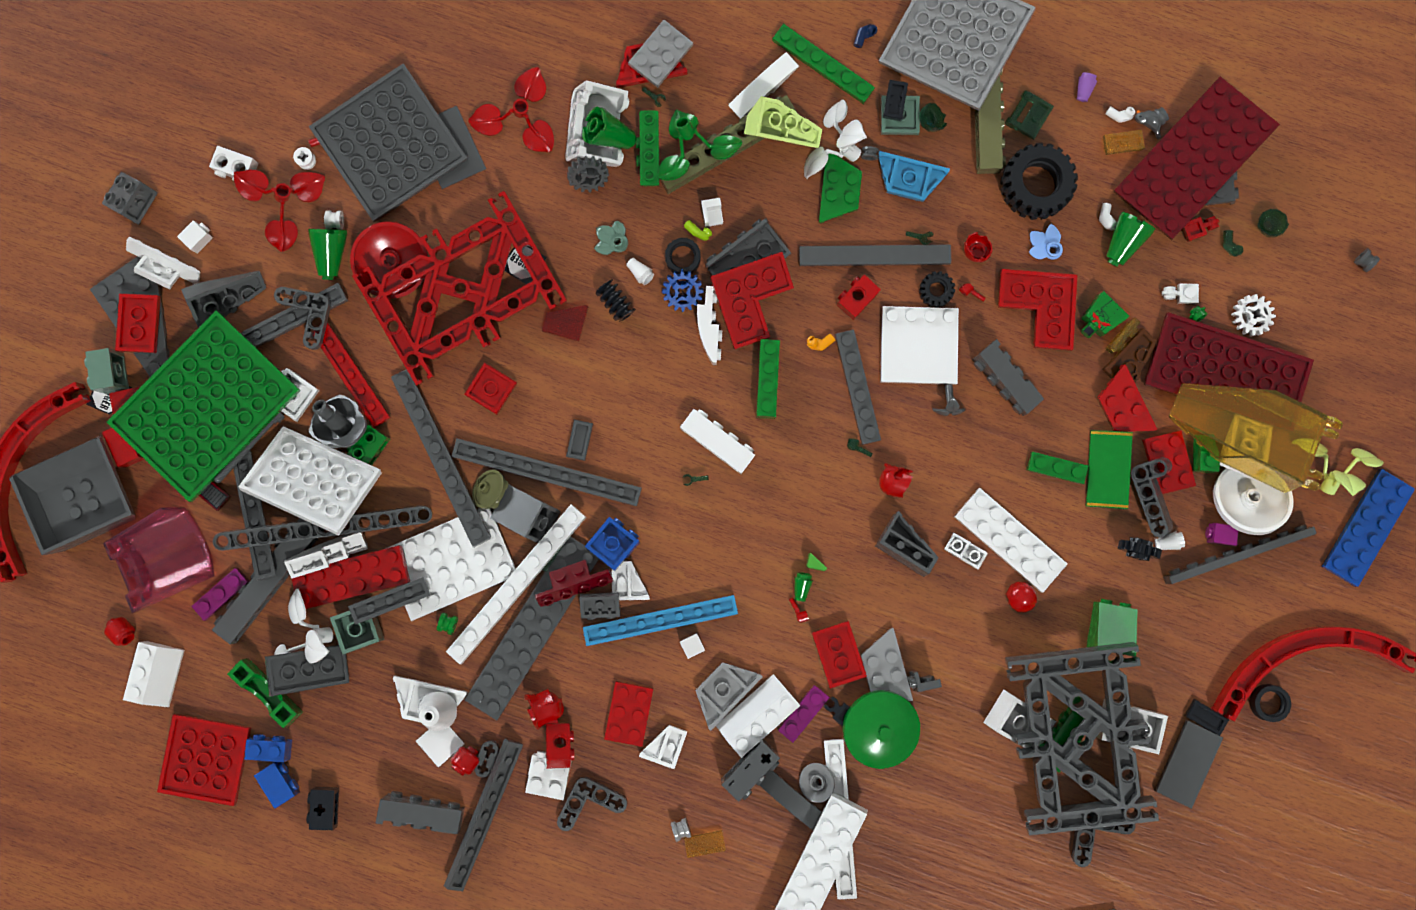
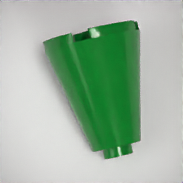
M594 107L585 119V121H588L587 126H583L582 137L586 143L622 149H630L635 145V132L605 108Z
M1121 212L1106 255L1109 259L1107 262L1115 267H1118V265L1123 266L1154 233L1155 228L1145 221L1138 220V217Z
M308 229L318 276H322L323 280H334V276H338L348 235L347 230Z

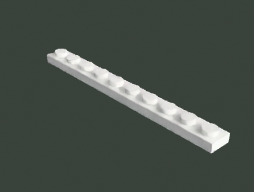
M571 504L449 647L446 652L459 664L464 663L586 519V516Z

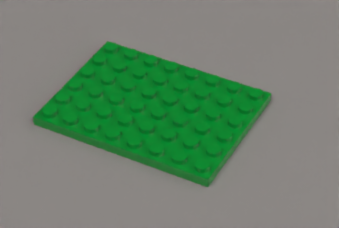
M216 310L122 405L107 423L188 502L192 503L214 480L215 476L240 454L301 390Z

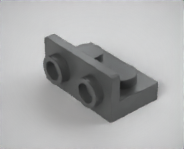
M619 593L580 594L581 618L593 620L596 618L613 619L620 617Z
M910 671V676H907L909 687L913 691L922 692L942 687L940 679L934 678L931 675L919 678L917 671Z

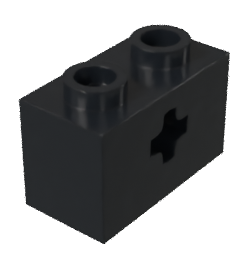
M315 787L311 789L307 798V802L310 804V812L307 813L306 818L309 830H334L338 827L339 787ZM320 805H322V808H325L324 812L319 808Z

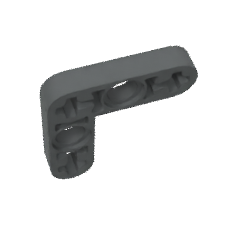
M287 287L277 288L274 292V298L279 304L309 310L303 344L311 350L319 349L323 343L329 317L330 300L326 296ZM285 292V294L292 296L293 300L289 298H284L282 300V298H280V294H284ZM301 295L307 296V302L304 305L298 304V298ZM323 299V302H325L326 304L325 306H321L320 309V306H318L317 304H313L312 300L321 302V300ZM316 317H320L322 320V324L319 327H313L312 321ZM312 329V330H314V331H320V332H319V334L315 333V335H314V333H313V332H310V330ZM314 335V338L317 340V342L313 343L311 346V343H309L308 340L312 339Z
M580 777L576 781L558 817L557 825L563 831L571 830L587 799L615 813H621L626 809L627 799L624 795L589 777ZM586 781L587 787L591 789L593 785L597 787L593 790L591 796L589 795L590 790L584 789V791L580 790L581 786L578 784ZM602 789L606 792L607 796L604 800L597 799V790ZM610 794H613L612 799L615 801L621 799L624 806L616 808L614 802L610 801L609 804L606 802L609 800ZM573 798L580 801L581 805L577 809H573L570 806L569 802ZM565 809L571 813H576V816L572 814L569 819L571 825L567 824L564 826L561 818L565 819L568 814Z
M1091 812L1088 815L1093 817L1095 813ZM1130 824L1125 830L1121 825L1116 826V829H1114L1115 826L1075 830L1071 854L1073 862L1079 867H1086L1090 864L1095 830L1131 834L1135 830V824ZM1081 833H1088L1089 840L1086 843L1080 842L1079 836ZM1078 845L1084 847L1083 855L1086 856V858L1082 859L1081 862L1079 859H1077V856H1081L1082 849L1078 848Z

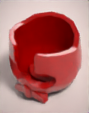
M885 463V469L879 478L881 491L888 496L903 498V493L907 490L913 478L909 474L913 471Z

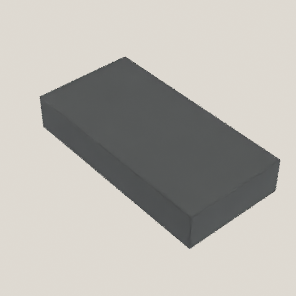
M574 420L566 457L582 461L586 460L593 423Z

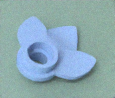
M1050 224L1045 233L1031 231L1030 241L1034 247L1030 249V255L1036 259L1047 257L1048 259L1055 260L1062 255L1063 248L1060 244L1061 234L1058 229ZM1050 248H1054L1055 253H1051Z

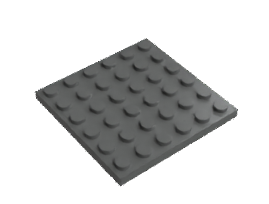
M404 63L309 126L373 222H376L468 160Z

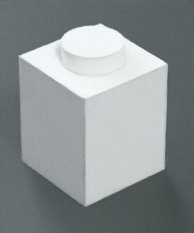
M192 221L177 236L190 250L197 254L213 238L208 233L210 229L202 222L198 224L195 221Z

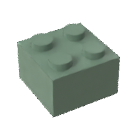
M110 348L85 352L84 364L88 369L87 384L90 390L109 394L129 389L124 353Z
M350 611L330 617L342 655L385 640L377 617L356 625Z

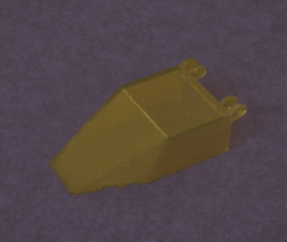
M1185 383L1181 385L1169 418L1186 434L1189 433L1197 440L1196 443L1199 446L1206 448L1211 453L1210 456L1215 460L1284 493L1300 486L1311 490L1320 489L1321 486L1318 482L1307 479V476H1310L1314 479L1323 480L1325 476L1316 469H1310L1322 435L1331 439L1339 437L1338 432L1325 428L1326 425L1336 429H1341L1343 423L1337 418L1328 416L1276 390Z

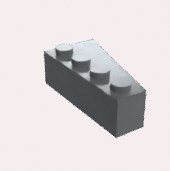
M996 339L972 359L975 362L974 366L978 371H983L986 374L987 381L1000 390L999 394L1003 399L1009 400L1013 404L1012 408L1017 414L1027 415L1044 398L1030 380L1023 379V371L1019 366L1011 364V356L1007 351L1000 350L998 347L1000 342Z

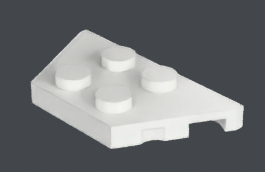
M396 675L393 677L398 693V702L401 706L402 718L421 722L418 716L419 704L429 693L445 692L452 696L457 706L468 693L467 691Z

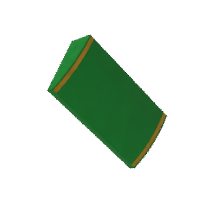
M1090 431L1086 507L1128 509L1133 432Z

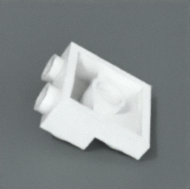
M286 368L281 372L301 391L281 412L298 422L320 390L292 370Z
M537 751L531 758L525 793L564 800L570 768L546 769V752Z

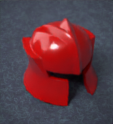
M548 689L538 694L524 695V699L528 700L531 706L527 711L537 730L545 724L558 723L557 719L562 716L564 711L562 698Z

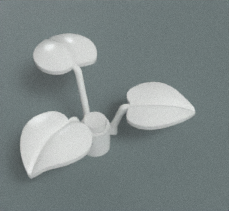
M844 100L833 105L823 120L826 128H831L834 125L839 132L840 137L836 145L840 152L830 149L824 150L823 147L815 149L805 162L804 176L806 179L819 172L826 165L829 153L840 158L845 156L851 162L856 161L861 154V149L855 145V143L867 138L861 122L853 120L844 127L843 131L838 126V123L844 120L848 111L847 103Z
M296 589L289 601V617L294 624L299 623L302 626L313 628V630L308 631L304 644L289 648L288 650L284 644H281L276 648L274 655L291 653L305 647L307 661L309 663H316L329 653V650L323 643L332 642L333 632L330 627L319 628V625H312L303 621L306 618V608L299 589Z

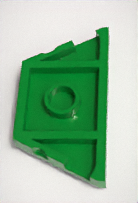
M830 153L828 154V161L824 166L819 214L820 224L825 223L827 220L841 217L846 213L857 211L859 208L862 171L837 155Z

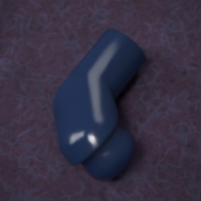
M869 24L859 28L853 46L862 48L864 40L877 33V26Z

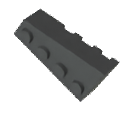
M391 791V793L380 799L375 823L383 824V821H391L393 823L392 826L401 827V825L411 824L413 829L420 830L426 829L428 826L431 831L458 834L461 830L465 807H460V804L456 802L444 804L441 803V800L435 798L423 800L422 796L410 795L408 797L403 796L402 792Z

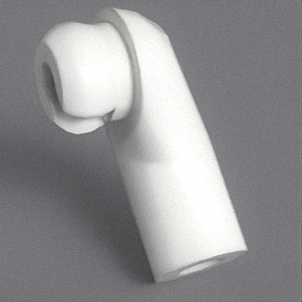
M1102 203L1099 221L1107 230L1113 231L1117 221L1110 215L1112 205Z

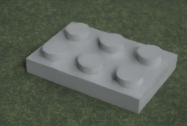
M663 20L631 58L628 65L658 88L691 49L693 42Z

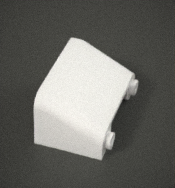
M587 80L574 89L571 99L566 146L567 162L573 161L577 163V158L584 160L585 156L588 159L595 156L596 161L602 159V163H606L607 166L618 167L621 165L624 154L620 148L588 144L583 140L582 129L583 126H587L588 121H585V119L594 107L605 108L620 120V113L629 106L628 91Z

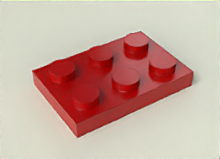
M119 294L115 351L157 353L160 296Z
M1181 430L1142 440L1148 461L1165 457L1172 463V470L1157 478L1162 494L1196 486ZM1158 462V470L1164 472L1165 466Z
M849 621L811 632L830 689L867 677Z
M615 682L604 740L643 746L654 688Z

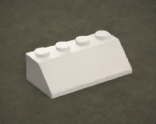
M773 674L726 715L716 727L742 758L792 714L800 704Z

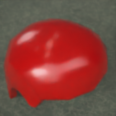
M978 232L969 235L964 243V254L973 262H985L993 252L992 243L988 237L981 236Z
M1015 582L1010 585L1006 592L1009 605L1017 612L1026 613L1032 610L1037 603V595L1034 588L1026 582Z

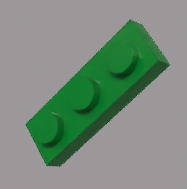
M1031 452L1027 471L1082 485L1085 483L1088 465L1036 452Z

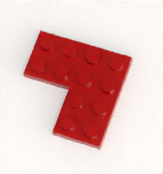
M783 252L710 276L733 349H738L770 337L759 300L794 288Z
M1001 269L998 308L1036 311L1033 348L1072 351L1074 346L1078 275Z

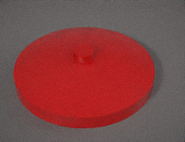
M384 221L369 226L358 235L351 249L350 264L353 275L361 273L363 277L360 279L367 286L372 284L369 273L363 272V269L368 266L372 267L379 281L382 282L384 274L418 255L428 257V252L420 236L413 229L398 222ZM406 269L403 272L405 279H410L413 275L411 269ZM424 278L389 298H400L412 293L419 287ZM374 287L370 290V293L378 296L379 291Z

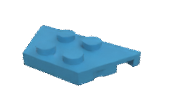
M882 151L878 153L884 185L888 194L924 202L950 171V168Z

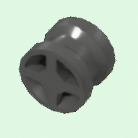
M1367 248L1355 259L1354 263L1362 266L1364 272H1368L1379 262L1380 258L1372 255L1371 250Z

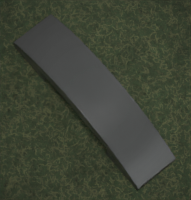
M769 770L764 775L766 778L760 786L795 817L814 830L822 811L786 783L776 772Z

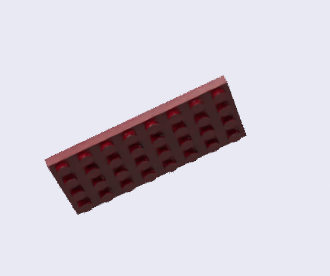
M1220 76L1118 185L1114 193L1172 241L1280 124Z
M1168 312L1162 324L1144 385L1290 433L1293 432L1314 360Z

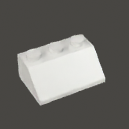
M150 641L138 642L123 700L142 705L170 707L185 650Z

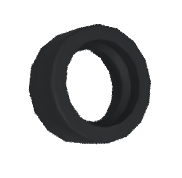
M678 238L667 246L665 262L673 273L676 271L678 274H681V269H683L684 274H687L688 271H691L692 274L699 267L701 252L693 240ZM680 246L689 247L694 253L693 263L685 268L676 266L672 261L673 251Z
M1264 684L1255 688L1251 693L1249 700L1250 708L1259 719L1279 722L1290 713L1291 698L1283 688ZM1266 692H1275L1280 697V708L1275 714L1269 715L1261 710L1260 700Z

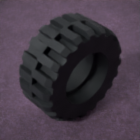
M1036 143L1034 146L1032 144L1025 146L1024 149H1020L1015 153L1002 172L1003 176L1001 177L1000 184L1003 185L1001 188L1002 195H1006L1004 201L1006 204L1010 203L1012 205L1011 210L1014 213L1016 210L1021 212L1019 216L1023 218L1028 215L1030 220H1036L1038 217L1042 220L1056 215L1071 201L1074 196L1073 193L1077 189L1075 182L1078 180V174L1074 173L1076 169L1075 164L1070 163L1071 157L1068 154L1066 156L1062 154L1063 149L1058 147L1056 150L1053 148V144L1048 143L1046 146H1043V143ZM1041 167L1051 174L1055 189L1050 196L1038 197L1026 189L1023 183V172L1027 168Z

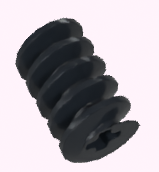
M612 279L600 286L595 294L601 296V302H606L604 306L607 309L610 308L609 314H615L613 317L614 321L619 320L621 322L632 315L636 309L629 310V306L632 303H624L627 296L620 297L623 291L622 289L615 290L618 284L612 285Z

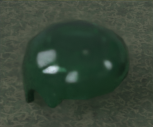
M928 103L921 109L919 120L921 126L926 131L937 132L947 126V123H944L946 114L941 112L937 104Z
M1269 209L1260 215L1257 226L1261 234L1266 237L1275 238L1287 230L1289 223L1285 213L1278 209Z

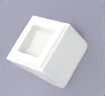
M697 633L680 641L688 659L705 651Z

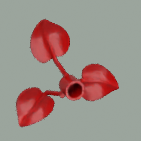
M539 67L529 69L518 77L514 85L515 94L524 98L517 99L513 103V108L505 115L500 117V110L496 106L484 104L468 119L469 124L474 130L483 135L493 136L502 131L503 125L501 121L514 113L516 117H524L530 127L524 130L522 136L523 142L528 149L535 152H551L553 149L554 135L551 127L543 120H537L532 125L527 114L529 107L527 99L531 102H537L546 94V84Z
M235 171L234 183L243 198L249 201H259L263 193H274V198L280 202V221L273 220L266 225L265 237L280 252L290 249L297 239L298 230L293 221H283L284 202L289 200L290 193H297L298 199L303 202L316 201L322 193L325 176L314 172H301L291 178V188L285 183H280L275 188L272 187L270 190H266L269 182L266 175L261 171Z

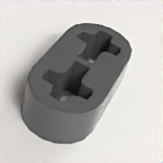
M488 740L482 745L478 755L480 762L474 769L477 776L487 777L491 773L500 749L496 741ZM492 744L495 752L486 757L488 750L485 747ZM487 760L486 768L489 770L482 773L479 765H483L484 761Z

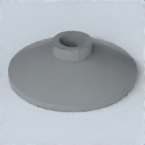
M811 763L802 770L799 784L804 796L815 803L828 800L835 789V780L830 769L821 763Z

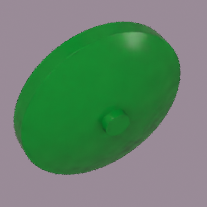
M887 690L872 691L858 698L848 709L843 722V738L849 752L863 765L876 769L894 767L905 761L915 750L920 737V720L914 707L903 696Z

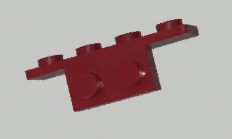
M586 560L549 572L553 589L536 594L535 598L540 607L549 606L554 602L569 599L579 593H586L596 587L606 586L608 583L613 582V578L608 569L590 575Z

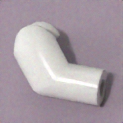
M1110 106L1105 115L1118 123L1130 121L1134 117L1135 109L1127 107L1126 110L1117 111Z

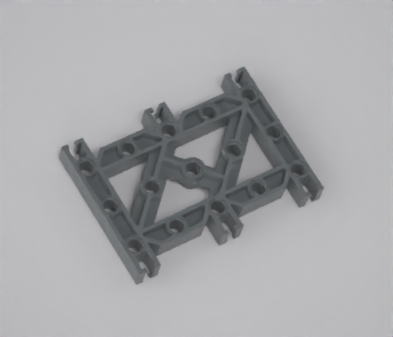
M1135 642L1005 657V663L1009 669L1006 670L1008 679L1010 681L1025 680L1023 688L1029 727L1034 731L1014 734L1015 742L1018 745L1026 742L1032 743V747L1023 749L1017 747L1016 753L1020 759L1034 757L1032 761L1037 800L1042 807L1024 810V816L1027 820L1025 825L1029 836L1159 821L1158 813L1154 809L1141 811V808L1157 807V801L1152 795L1140 796L1136 753L1129 747L1150 744V739L1145 734V731H1148V724L1143 719L1130 720L1132 717L1127 676L1119 669L1141 666L1139 657L1123 658L1122 655L1124 652L1133 650L1139 652V646ZM1111 653H1116V658L1109 661L1108 656ZM1070 658H1076L1074 665H1068ZM1030 663H1037L1034 670H1028ZM1012 665H1022L1023 670L1010 672ZM1102 670L1106 709L1061 675ZM1047 691L1084 718L1078 727L1071 730L1070 737L1062 746L1054 741L1052 737ZM1115 692H1121L1118 699H1113ZM1075 697H1081V701L1079 703H1072ZM1035 702H1042L1039 708H1032ZM1144 729V731H1141V735H1132L1133 730ZM1120 731H1125L1123 737H1117ZM1100 732H1103L1110 738L1115 786L1095 772L1090 766L1079 760L1081 755L1093 746V741ZM1079 736H1086L1083 742H1077ZM1046 740V744L1044 746H1037L1039 741ZM1056 767L1100 801L1061 806ZM1130 769L1128 775L1122 776L1124 770ZM1085 774H1090L1088 780H1082V777ZM1051 779L1049 784H1042L1043 780ZM1129 808H1134L1132 813L1126 814ZM1089 813H1095L1092 818H1086ZM1055 817L1052 823L1047 822L1048 818ZM1041 819V823L1029 825L1031 820Z

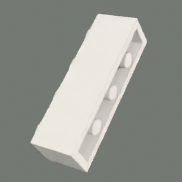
M693 409L680 426V429L739 474H742L755 457V454H753L754 449L747 444L743 446L737 442L739 438L733 433H725L722 430L724 427L717 421L712 423L708 420V415L701 409L698 411Z

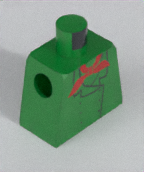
M1102 291L1096 296L1081 319L1087 325L1081 330V333L1086 338H1090L1094 333L1101 337L1130 316L1105 291Z

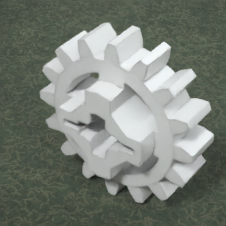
M1257 294L1251 297L1247 295L1244 299L1237 301L1239 305L1233 306L1236 312L1232 313L1231 316L1236 317V319L1232 323H1238L1236 329L1242 328L1243 335L1249 332L1250 336L1255 334L1259 336L1263 334V331L1267 332L1270 330L1268 326L1274 325L1271 319L1275 318L1276 315L1271 314V311L1275 308L1269 307L1271 301L1264 302V296L1258 299ZM1250 303H1253V304H1254V305L1251 306V307H1250V306L1246 307L1247 304H1250ZM1256 324H1261L1260 327H1253Z

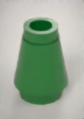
M797 572V576L794 577L795 600L806 601L813 583L811 574Z

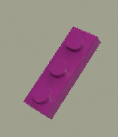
M234 568L191 607L203 621H206L233 598L242 586L250 581L239 568Z
M813 685L800 701V706L787 717L778 728V731L793 743L830 697Z

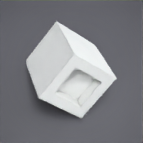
M720 198L701 201L705 227L722 225L723 217Z

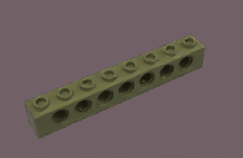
M787 95L775 98L796 111ZM746 115L739 120V123L734 126L730 124L723 129L722 133L718 135L713 134L706 139L713 145L714 139L722 135L740 138L743 143L734 155L724 160H717L705 154V151L710 148L704 143H697L690 148L689 152L684 154V159L688 161L697 159L699 163L695 166L690 165L688 171L678 179L670 181L660 180L667 194H670L765 138L752 135L738 136L737 133L739 131H745Z

